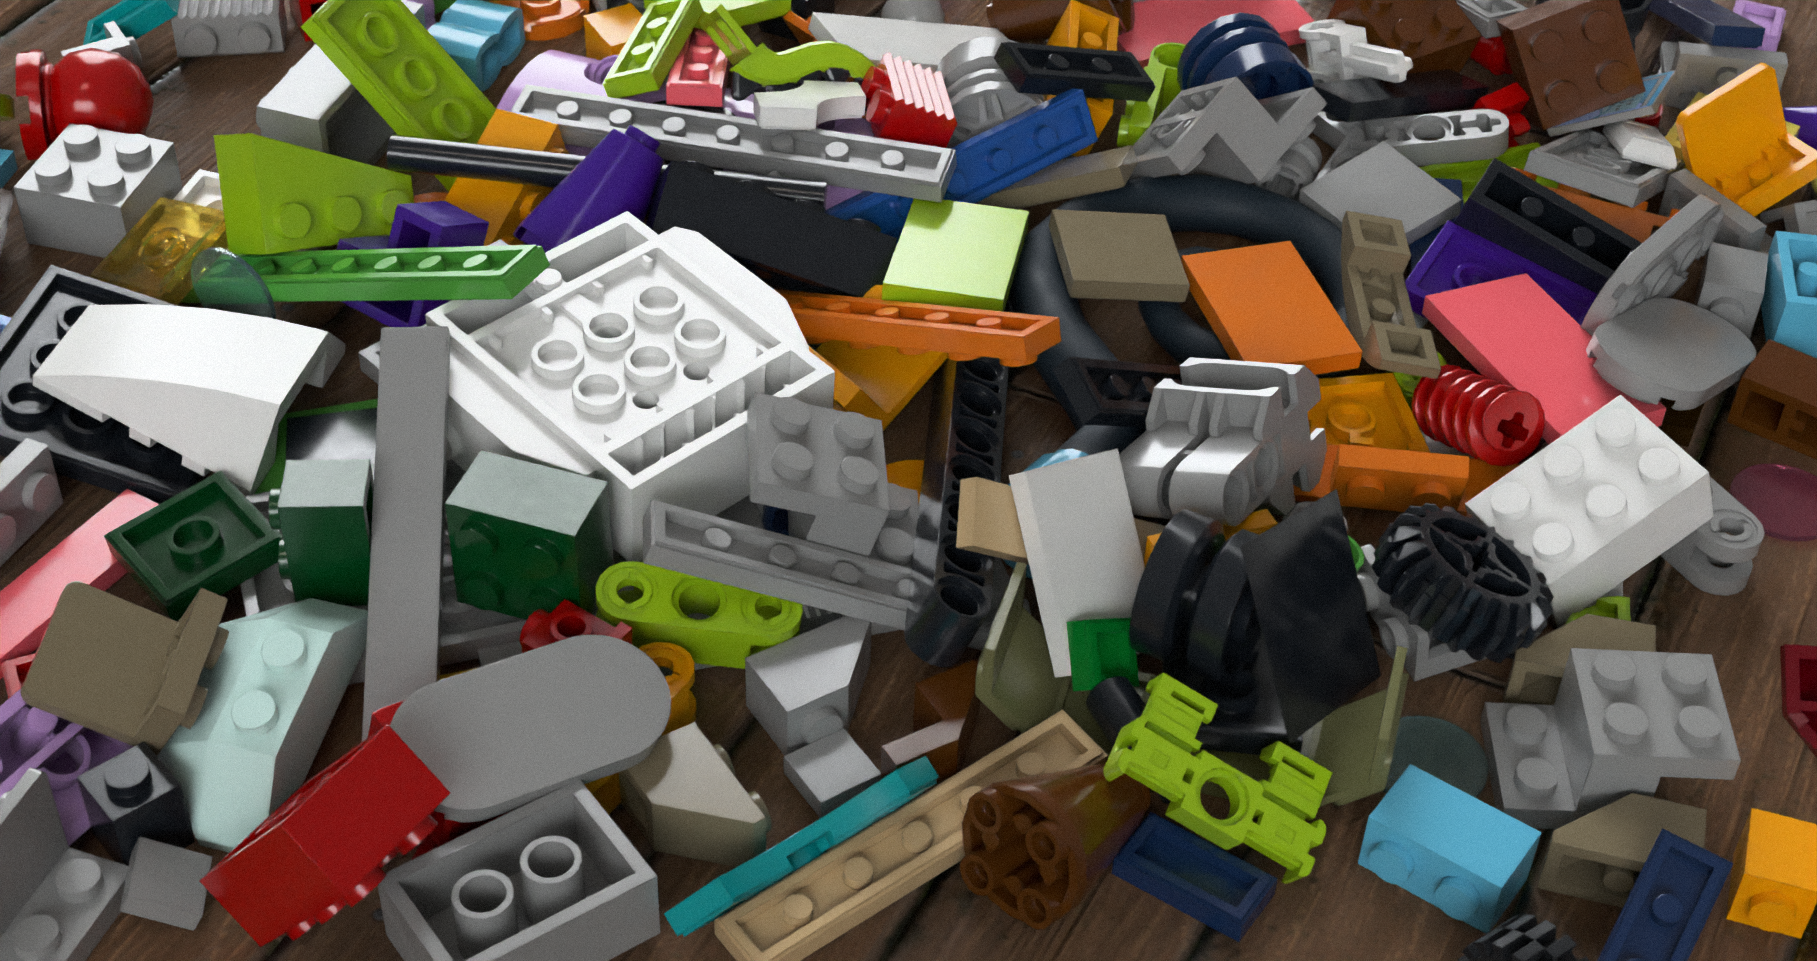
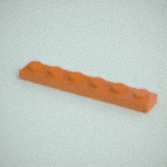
M774 289L786 298L807 344L839 340L848 341V345L852 349H871L884 345L897 347L898 353L903 355H918L929 351L946 352L948 358L955 361L990 357L999 358V362L1003 366L1020 367L1036 362L1038 360L1037 355L1061 342L1059 317Z

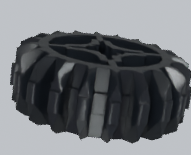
M1425 503L1422 507L1410 505L1403 514L1401 513L1393 523L1388 525L1379 538L1380 544L1373 553L1376 559L1371 566L1376 576L1379 577L1378 587L1381 591L1391 595L1389 603L1392 608L1402 610L1409 617V625H1418L1428 633L1429 640L1433 638L1441 640L1448 645L1451 652L1456 653L1459 650H1464L1474 660L1481 661L1486 657L1490 661L1501 663L1505 658L1513 659L1517 649L1530 647L1547 626L1546 621L1553 612L1550 603L1554 596L1550 589L1545 586L1546 577L1542 572L1532 567L1533 560L1531 556L1521 554L1514 547V540H1506L1496 533L1494 526L1488 528L1479 523L1473 514H1468L1465 517L1460 515L1453 507L1445 506L1443 509H1440L1435 504Z

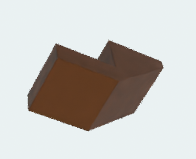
M976 659L915 683L914 733L882 746L881 779L896 769L924 756H927L939 778L936 779L937 783L923 793L961 771L980 711V699L975 695L978 666Z

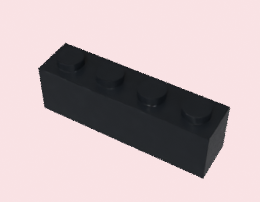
M672 160L658 180L646 226L658 235L673 227L699 232L771 288L851 297H863L871 287L883 285L897 241L895 237L880 233L881 228L870 221L863 219H849L846 221L826 214V209L820 204L803 199L791 202L771 195L769 188L758 182L750 180L733 182L714 175V170L709 166L691 160H684L680 163Z

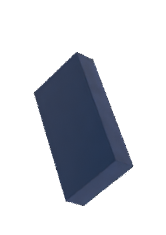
M1153 812L1148 814L1114 857L1112 866L1113 875L1237 942L1241 941L1275 895L1278 880L1275 876Z

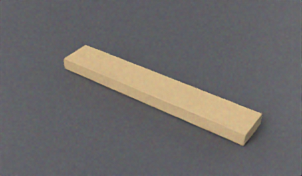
M1062 709L714 920L715 935L736 961H801L960 862L966 856L963 849L962 821L969 798L973 794L995 782L1104 764L1107 762L1108 755Z

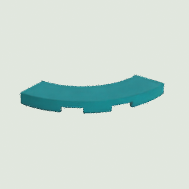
M927 756L896 769L809 826L742 865L717 877L665 912L666 919L677 937L681 934L685 937L737 907L743 903V900L750 899L823 855L830 847H835L920 795L937 783L936 779L939 778L937 772Z

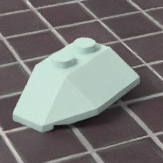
M309 598L219 624V627L229 630V635L213 669L209 670L203 667L197 684L208 688L202 709L190 729L178 726L157 756L181 784L191 828L200 846L230 852L303 784L365 649L367 610Z

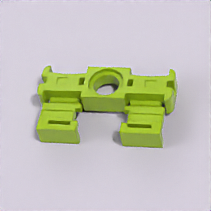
M1164 672L1149 681L1145 691L1151 695L1142 716L1125 725L1120 730L1104 766L1103 774L1105 779L1111 782L1125 773L1171 800L1165 815L1226 851L1244 843L1287 868L1281 883L1289 884L1308 876L1315 863V858L1308 853L1312 848L1322 844L1326 834V825L1321 819L1310 824L1304 820L1311 821L1315 819L1333 772L1280 741L1262 749L1259 759L1268 763V766L1271 767L1268 781L1262 779L1257 782L1205 750L1193 756L1190 753L1198 752L1202 745V742L1195 739L1201 722L1208 724L1212 721L1218 704ZM1205 782L1216 783L1226 791L1230 801V810L1226 819L1219 820L1212 817L1202 806L1200 793ZM1258 818L1256 823L1252 821L1253 819Z

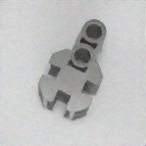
M1189 357L1180 365L1182 385L1175 383L1172 379H1163L1154 387L1145 421L1146 431L1119 454L1133 515L1171 519L1176 513L1183 509H1188L1216 519L1226 526H1237L1252 512L1268 509L1271 514L1286 516L1296 506L1293 485L1299 487L1301 491L1310 492L1319 483L1327 451L1325 428H1316L1310 434L1307 413L1321 400L1319 379L1305 365Z

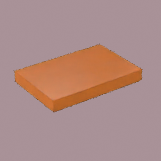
M1291 241L1181 256V262L1190 284L1189 290L1231 360L1305 365L1314 375L1359 368L1363 351Z

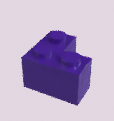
M446 201L397 204L390 236L378 235L339 239L337 250L483 246L489 222ZM451 300L340 302L389 327H421L426 324V313Z

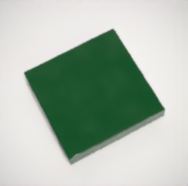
M219 471L104 535L110 552L167 618L177 621L183 616L201 588L217 595H222L278 562L279 542L283 535L278 530H272L270 522L222 471Z

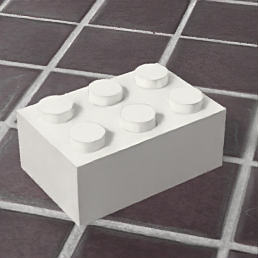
M1622 395L1613 399L1465 503L1467 515L1473 514L1479 523L1488 528L1494 526L1496 533L1506 540H1514V547L1521 554L1531 556L1533 560L1532 567L1544 574L1547 579L1545 586L1550 589L1554 596L1550 603L1553 612L1548 619L1557 628L1565 623L1573 612L1576 613L1585 609L1714 517L1709 472Z

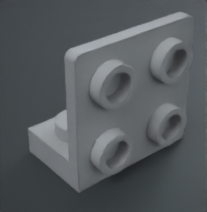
M1667 41L1662 42L1659 51L1662 73L1676 70L1678 74L1677 80L1665 97V105L1677 107L1680 110H1685L1698 92L1709 95L1759 63H1766L1775 69L1780 92L1788 67L1787 55L1783 52Z
M29 768L14 788L0 797V961H86L120 914L128 866L68 846L47 773L34 768Z

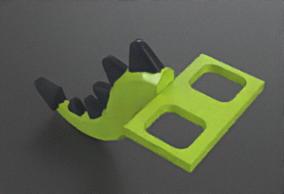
M722 4L698 22L732 65L736 64L730 69L732 72L731 96L735 101L739 102L746 99L760 87H765L767 92L791 90L795 83L802 86L803 80L821 81L823 72L826 73L828 81L846 82L848 77L851 76L854 78V82H858L862 86L868 69L871 66H875L861 52L846 44L829 40L808 42L780 52L771 51L764 43L756 47Z

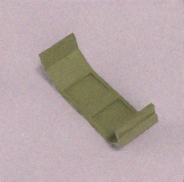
M1016 562L980 655L976 672L975 695L1006 726L1012 730H1019L1022 734L1063 709L1109 757L1113 747L1086 707L1087 697L1092 690L1073 692L1072 676L1057 678L1054 676L1044 628L1023 607L1027 564ZM1397 646L1387 689L1334 710L1303 734L1301 754L1333 772L1319 807L1329 803H1333L1336 806L1345 805L1385 790L1409 676L1408 673H1403L1408 648ZM1138 671L1139 686L1134 688L1144 703L1147 704L1151 694L1147 693L1145 689L1148 682L1156 678L1157 675ZM1206 749L1190 753L1195 756L1205 750L1257 782L1262 779L1268 781L1270 777L1269 770L1271 767L1268 766V763L1259 759L1260 755ZM1205 782L1203 784L1201 793L1229 800L1226 791L1220 785L1213 782Z

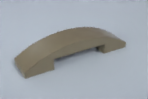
M1346 210L1342 220L1341 236L1342 286L1349 327L1352 336L1363 351L1362 357L1369 365L1380 370L1437 379L1441 367L1431 330L1416 327L1403 276L1411 253L1402 220Z

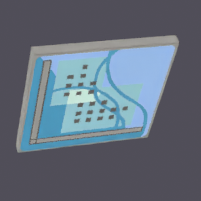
M1673 70L1642 77L1645 92L1547 129L1549 137L1602 125L1605 126L1624 120L1635 121L1634 118L1655 114L1677 80V71Z

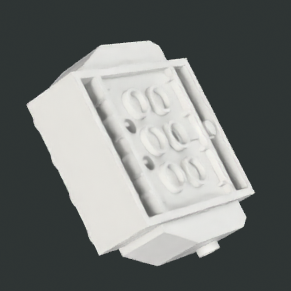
M628 211L546 252L545 254L550 266L513 299L451 300L425 314L426 327L448 326L451 338L447 460L452 459L464 471H467L480 450L607 481L612 547L627 561H641L643 559V516L650 500L715 516L750 495L747 410L755 392L781 398L790 397L803 403L833 409L835 370L809 351V346L786 298L699 232L673 227L658 235Z

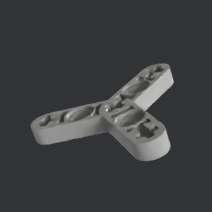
M1310 73L1314 84L1335 82L1323 74ZM1492 109L1381 118L1349 123L1334 121L1338 120V118L1321 110L1313 119L1316 126L1312 133L1336 150L1315 180L1382 141H1385L1417 166L1491 159L1504 154L1508 149L1509 119L1503 113ZM1423 138H1436V139H1438V140L1424 141V140H1420V139H1423Z

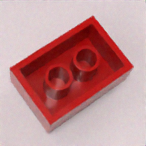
M387 724L302 784L202 877L199 882L260 947L284 933L295 941L316 922H319L321 925L324 924L346 904L350 908L376 888L387 875L381 868L399 852L402 855L407 854L436 828L438 823L430 813L450 794V791L390 725Z

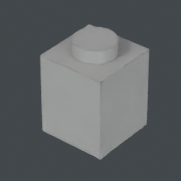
M1712 242L1707 251L1698 280L1694 305L1725 319L1750 339L1764 296L1769 254Z

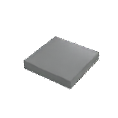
M1382 141L1300 189L1299 202L1331 221L1341 231L1342 220L1346 210L1402 220L1407 242L1410 245L1448 220L1458 216L1461 210L1462 199L1385 141Z

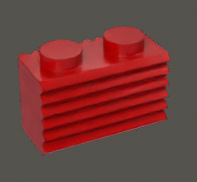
M891 52L884 54L878 67L871 66L868 69L861 86L866 95V120L872 124L871 128L873 129L874 137L946 148L958 123L941 71L933 73L931 67L923 70L921 63L913 66L911 60L903 62L901 56L893 59Z

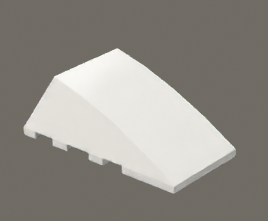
M152 304L89 305L34 373L32 385L100 422L113 418L130 427V438L149 448L157 442L182 455L183 466L203 477L211 471L215 473L222 471L247 496L255 494L275 462L278 424L305 383L323 388L345 354L346 344L328 331L249 314L209 308Z

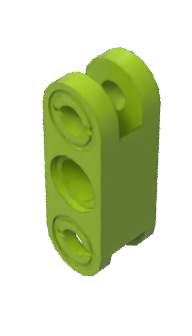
M626 561L612 565L600 575L596 584V605L598 607L596 617L614 627L620 622L632 627V645L637 648L653 642L673 643L687 650L697 664L745 669V658L800 635L799 628L803 616V605L800 603L656 567L643 562ZM634 586V590L619 591L623 587ZM702 613L708 615L709 618L696 620L687 615Z

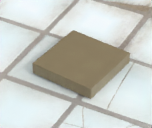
M1052 209L1049 230L1069 297L1161 302L1186 301L1190 284L1165 215Z

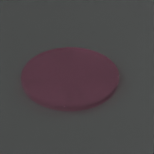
M1782 464L1754 465L1742 470L1735 476L1729 493L1758 518L1763 525L1765 535L1787 541H1811L1817 539L1816 476L1802 469Z

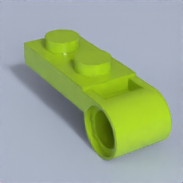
M1163 43L1157 45L1151 51L1148 66H1145L1144 70L1154 82L1156 88L1148 102L1127 100L1125 115H1122L1120 120L1117 147L1134 145L1160 116L1161 112L1181 92L1177 82L1178 62L1186 46L1185 44Z

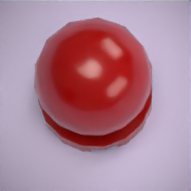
M91 47L69 52L55 65L48 62L43 49L21 52L16 56V96H28L31 123L19 124L27 160H38L70 123L91 125L98 129L145 136L153 114L154 99L151 88L139 67L121 54Z

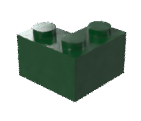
M370 459L286 460L281 488H272L270 491L269 522L272 530H282L283 538L280 539L278 549L279 574L281 579H291L295 602L314 598L345 606L368 605L375 464H371Z

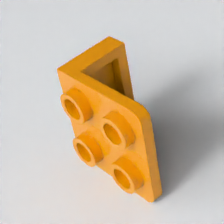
M1766 63L1755 65L1689 106L1677 116L1676 127L1686 169L1754 217L1817 178V150L1787 132L1776 72L1774 68Z
M883 285L871 287L862 298L882 299ZM839 340L822 343L816 351L809 346L811 353L835 370L833 409L843 412H857L869 418L882 420L883 431L948 358L946 352L929 351L918 355H903L898 353L897 347L884 345L871 349H852L849 347L848 341Z

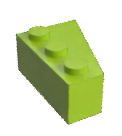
M252 133L213 135L229 254L267 255L338 245L339 239L378 235L390 236L397 204L414 203L411 175Z

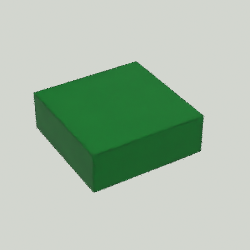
M1131 618L1089 619L1066 622L1073 692L1093 690L1102 681L1116 676L1126 677L1134 687L1139 686L1136 651L1131 648L1129 637Z

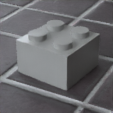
M70 123L13 188L27 243L133 263L146 247L143 232L180 192L183 186L174 142L148 138L141 134H126L98 129L91 125Z

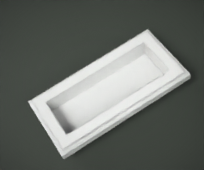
M1624 120L1604 126L1602 132L1622 158L1667 170L1676 169L1677 161L1674 147L1656 127L1631 120Z

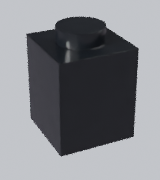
M145 742L77 776L93 834L115 862L129 866L131 851L139 837L180 848H185L195 842L181 784Z

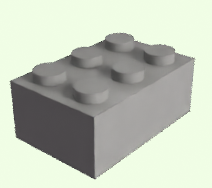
M581 780L560 787L386 872V877L378 885L386 935L404 961H608L660 934L657 875Z

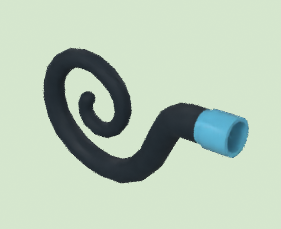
M1193 174L1131 179L1127 181L1123 188L1075 197L1064 202L1056 209L1165 215L1171 232L1200 231L1234 235L1261 245L1291 241L1312 275L1322 283L1333 307L1351 333L1342 286V231L1331 221L1296 200L1253 184ZM1051 214L1025 236L1008 300L1012 304L1013 313L1059 317L1061 342L1037 355L1038 360L1032 364L1066 411L1077 432L1054 453L1042 455L1024 471L1117 448L1120 454L1146 431V428L1082 425L1052 370L1068 357L1118 360L1085 320L1078 299L1069 297L1049 230ZM1195 246L1178 250L1181 259L1183 255L1219 250ZM1138 301V310L1151 336L1178 363H1184L1189 357L1231 360L1216 334L1199 326L1182 311L1178 302ZM1341 371L1317 374L1315 376L1318 379L1331 378ZM1003 559L1007 565L1013 569L1015 568L1016 562ZM1027 565L1026 577L1032 579L1030 567Z

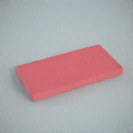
M1146 0L1133 3L1134 27L1131 31L1118 35L1117 51L1131 52L1144 69L1145 66H1148L1151 51L1154 47L1171 42L1186 45L1202 27L1222 16L1240 12L1259 15L1273 25L1279 36L1284 39L1288 46L1306 43L1304 39L1300 38L1299 28L1302 25L1315 21L1296 0Z
M1527 273L1425 296L1422 314L1481 375L1488 377L1490 380L1500 381L1504 385L1513 386L1519 391L1529 392L1540 401L1545 412V428L1542 438L1548 444H1551L1619 395L1628 400L1657 427L1662 426L1666 407L1660 401L1657 405L1641 402L1605 381L1593 366L1597 357L1588 358L1586 348L1592 336L1585 329L1581 328V325Z

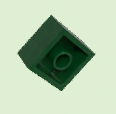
M480 450L445 502L457 602L468 604L481 610H490L527 620L538 609L551 613L566 599L595 615L598 609L596 605V584L600 575L608 567L614 565L608 482Z

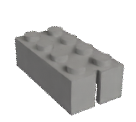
M401 0L426 28L423 4ZM316 44L295 66L289 69L283 79L257 105L256 123L261 129L262 136L373 166L387 151L391 135H397Z

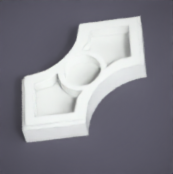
M803 80L802 86L792 90L754 92L753 113L761 129L816 131L817 126L823 122L836 119H855L865 116L866 95L858 82Z

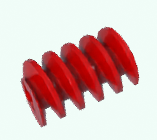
M1448 364L1440 366L1441 371L1437 379L1422 377L1414 389L1411 407L1412 414L1420 431L1434 441L1455 448L1459 452L1467 453L1475 459H1481L1489 465L1506 467L1517 464L1531 455L1541 440L1545 428V412L1540 401L1529 392L1519 391L1515 387L1504 385L1500 381L1490 380L1484 375H1477L1473 371L1461 369L1460 366Z

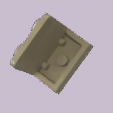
M80 581L70 582L65 586L59 597L22 685L21 697L27 704L131 746L145 742L154 754L158 756L178 726L190 729L202 709L208 688L197 683L203 667L209 670L213 669L227 641L229 630L219 627V623L228 599L201 588L179 622L86 583Z

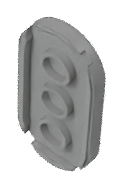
M1700 194L1627 256L1610 276L1589 308L1581 328L1593 336L1599 325L1616 318V316L1651 298H1671L1688 279L1687 275L1689 273L1686 271L1695 259L1699 260L1701 256L1704 257L1714 241L1724 219L1722 205L1706 196V194Z
M1664 297L1651 298L1616 316V318L1599 325L1586 348L1588 358L1597 357L1593 365L1598 371L1597 373L1613 387L1647 404L1657 405L1661 397L1675 400L1672 409L1679 411L1694 409L1738 382L1756 357V350L1752 342L1738 328L1725 319L1694 304Z
M580 635L428 684L415 691L400 705L393 716L390 727L450 791V794L433 811L445 813L444 819L463 823L477 822L515 810L577 780L587 784L642 762L651 754L667 726L671 711V695L668 683L660 668L639 648L610 636Z

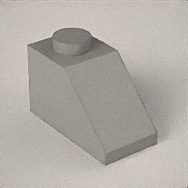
M843 616L745 658L746 706L784 755L792 753L843 728L848 732L870 666L872 622Z

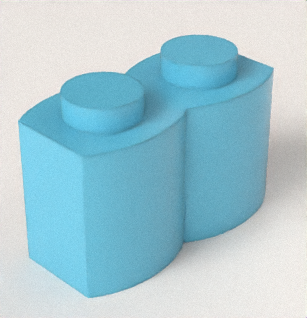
M481 0L455 1L450 8L443 12L440 22L435 23L428 29V32L481 92L487 90L494 83L502 66L509 65L515 60L525 43L523 10L521 8Z

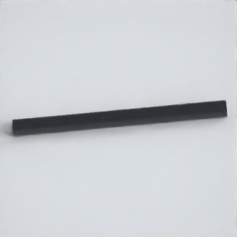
M391 135L387 147V167L389 170L555 188L586 157L584 155ZM663 164L659 178L667 168V164ZM714 170V175L733 182L739 180L758 182L769 188L771 195L791 202L803 199L820 204L824 208L826 207L827 182Z

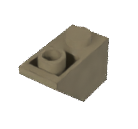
M695 722L661 736L657 745L646 759L631 768L619 772L621 804L654 851L738 867L766 851V833L771 830L772 824L764 801L757 792H746L735 776L733 764L726 750L720 744L712 746Z

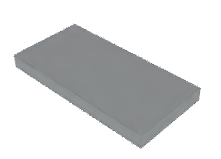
M1584 129L1530 151L1524 171L1634 208L1665 190L1669 174L1684 169L1685 163H1683V160L1676 158V169L1667 170L1624 159L1606 138L1605 134L1591 129Z

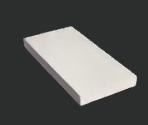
M812 12L808 28L817 41L829 40L846 44L864 54L876 67H878L882 56L891 52L893 59L901 56L903 62L911 60L913 66L921 63L923 70L931 67L933 73L936 71L942 58L960 43L978 37L1007 38L998 28Z

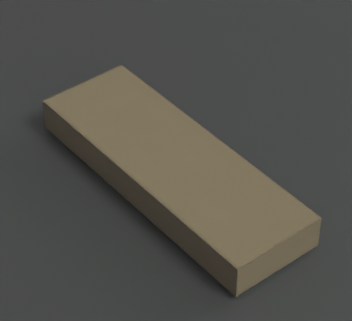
M1133 145L1059 160L975 204L1020 209L1123 188L1138 164Z

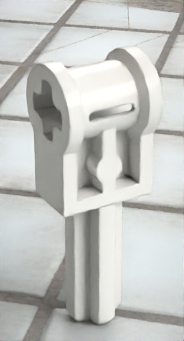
M1327 19L1307 23L1299 28L1300 38L1306 41L1309 65L1307 70L1310 73L1323 74L1334 81L1372 77L1401 83L1406 80L1407 71L1413 68L1412 59L1405 57L1402 51L1367 44L1366 29L1364 27L1345 24V21L1339 19Z

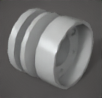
M978 37L960 43L942 58L934 73L941 71L958 123L946 148L950 149L1047 101V95L1018 93L994 59L1001 42H1018L1004 37Z

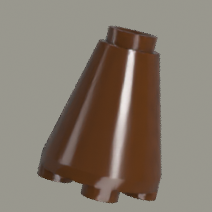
M1106 763L990 784L969 798L962 821L963 849L966 856L960 862V873L964 883L974 894L979 896L987 895L992 902L1010 917L1024 921L1030 927L1037 930L1047 928L1080 904L1139 826L1150 805L1149 787L1125 773L1108 782L1103 774Z

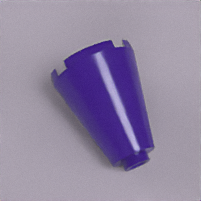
M629 125L625 133L613 128L518 225L513 236L527 245L542 246L546 253L626 211L644 223L664 163V159L655 153L660 143L632 125Z

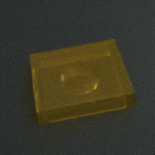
M160 197L91 272L89 277L178 305L228 249L224 212L215 208Z

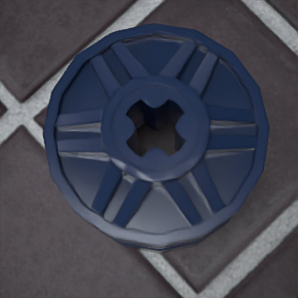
M1241 12L1219 17L1202 27L1186 44L1178 62L1177 82L1181 91L1237 76L1257 100L1311 88L1314 84L1310 72L1299 58L1289 50L1287 43L1279 36L1273 25L1259 15Z

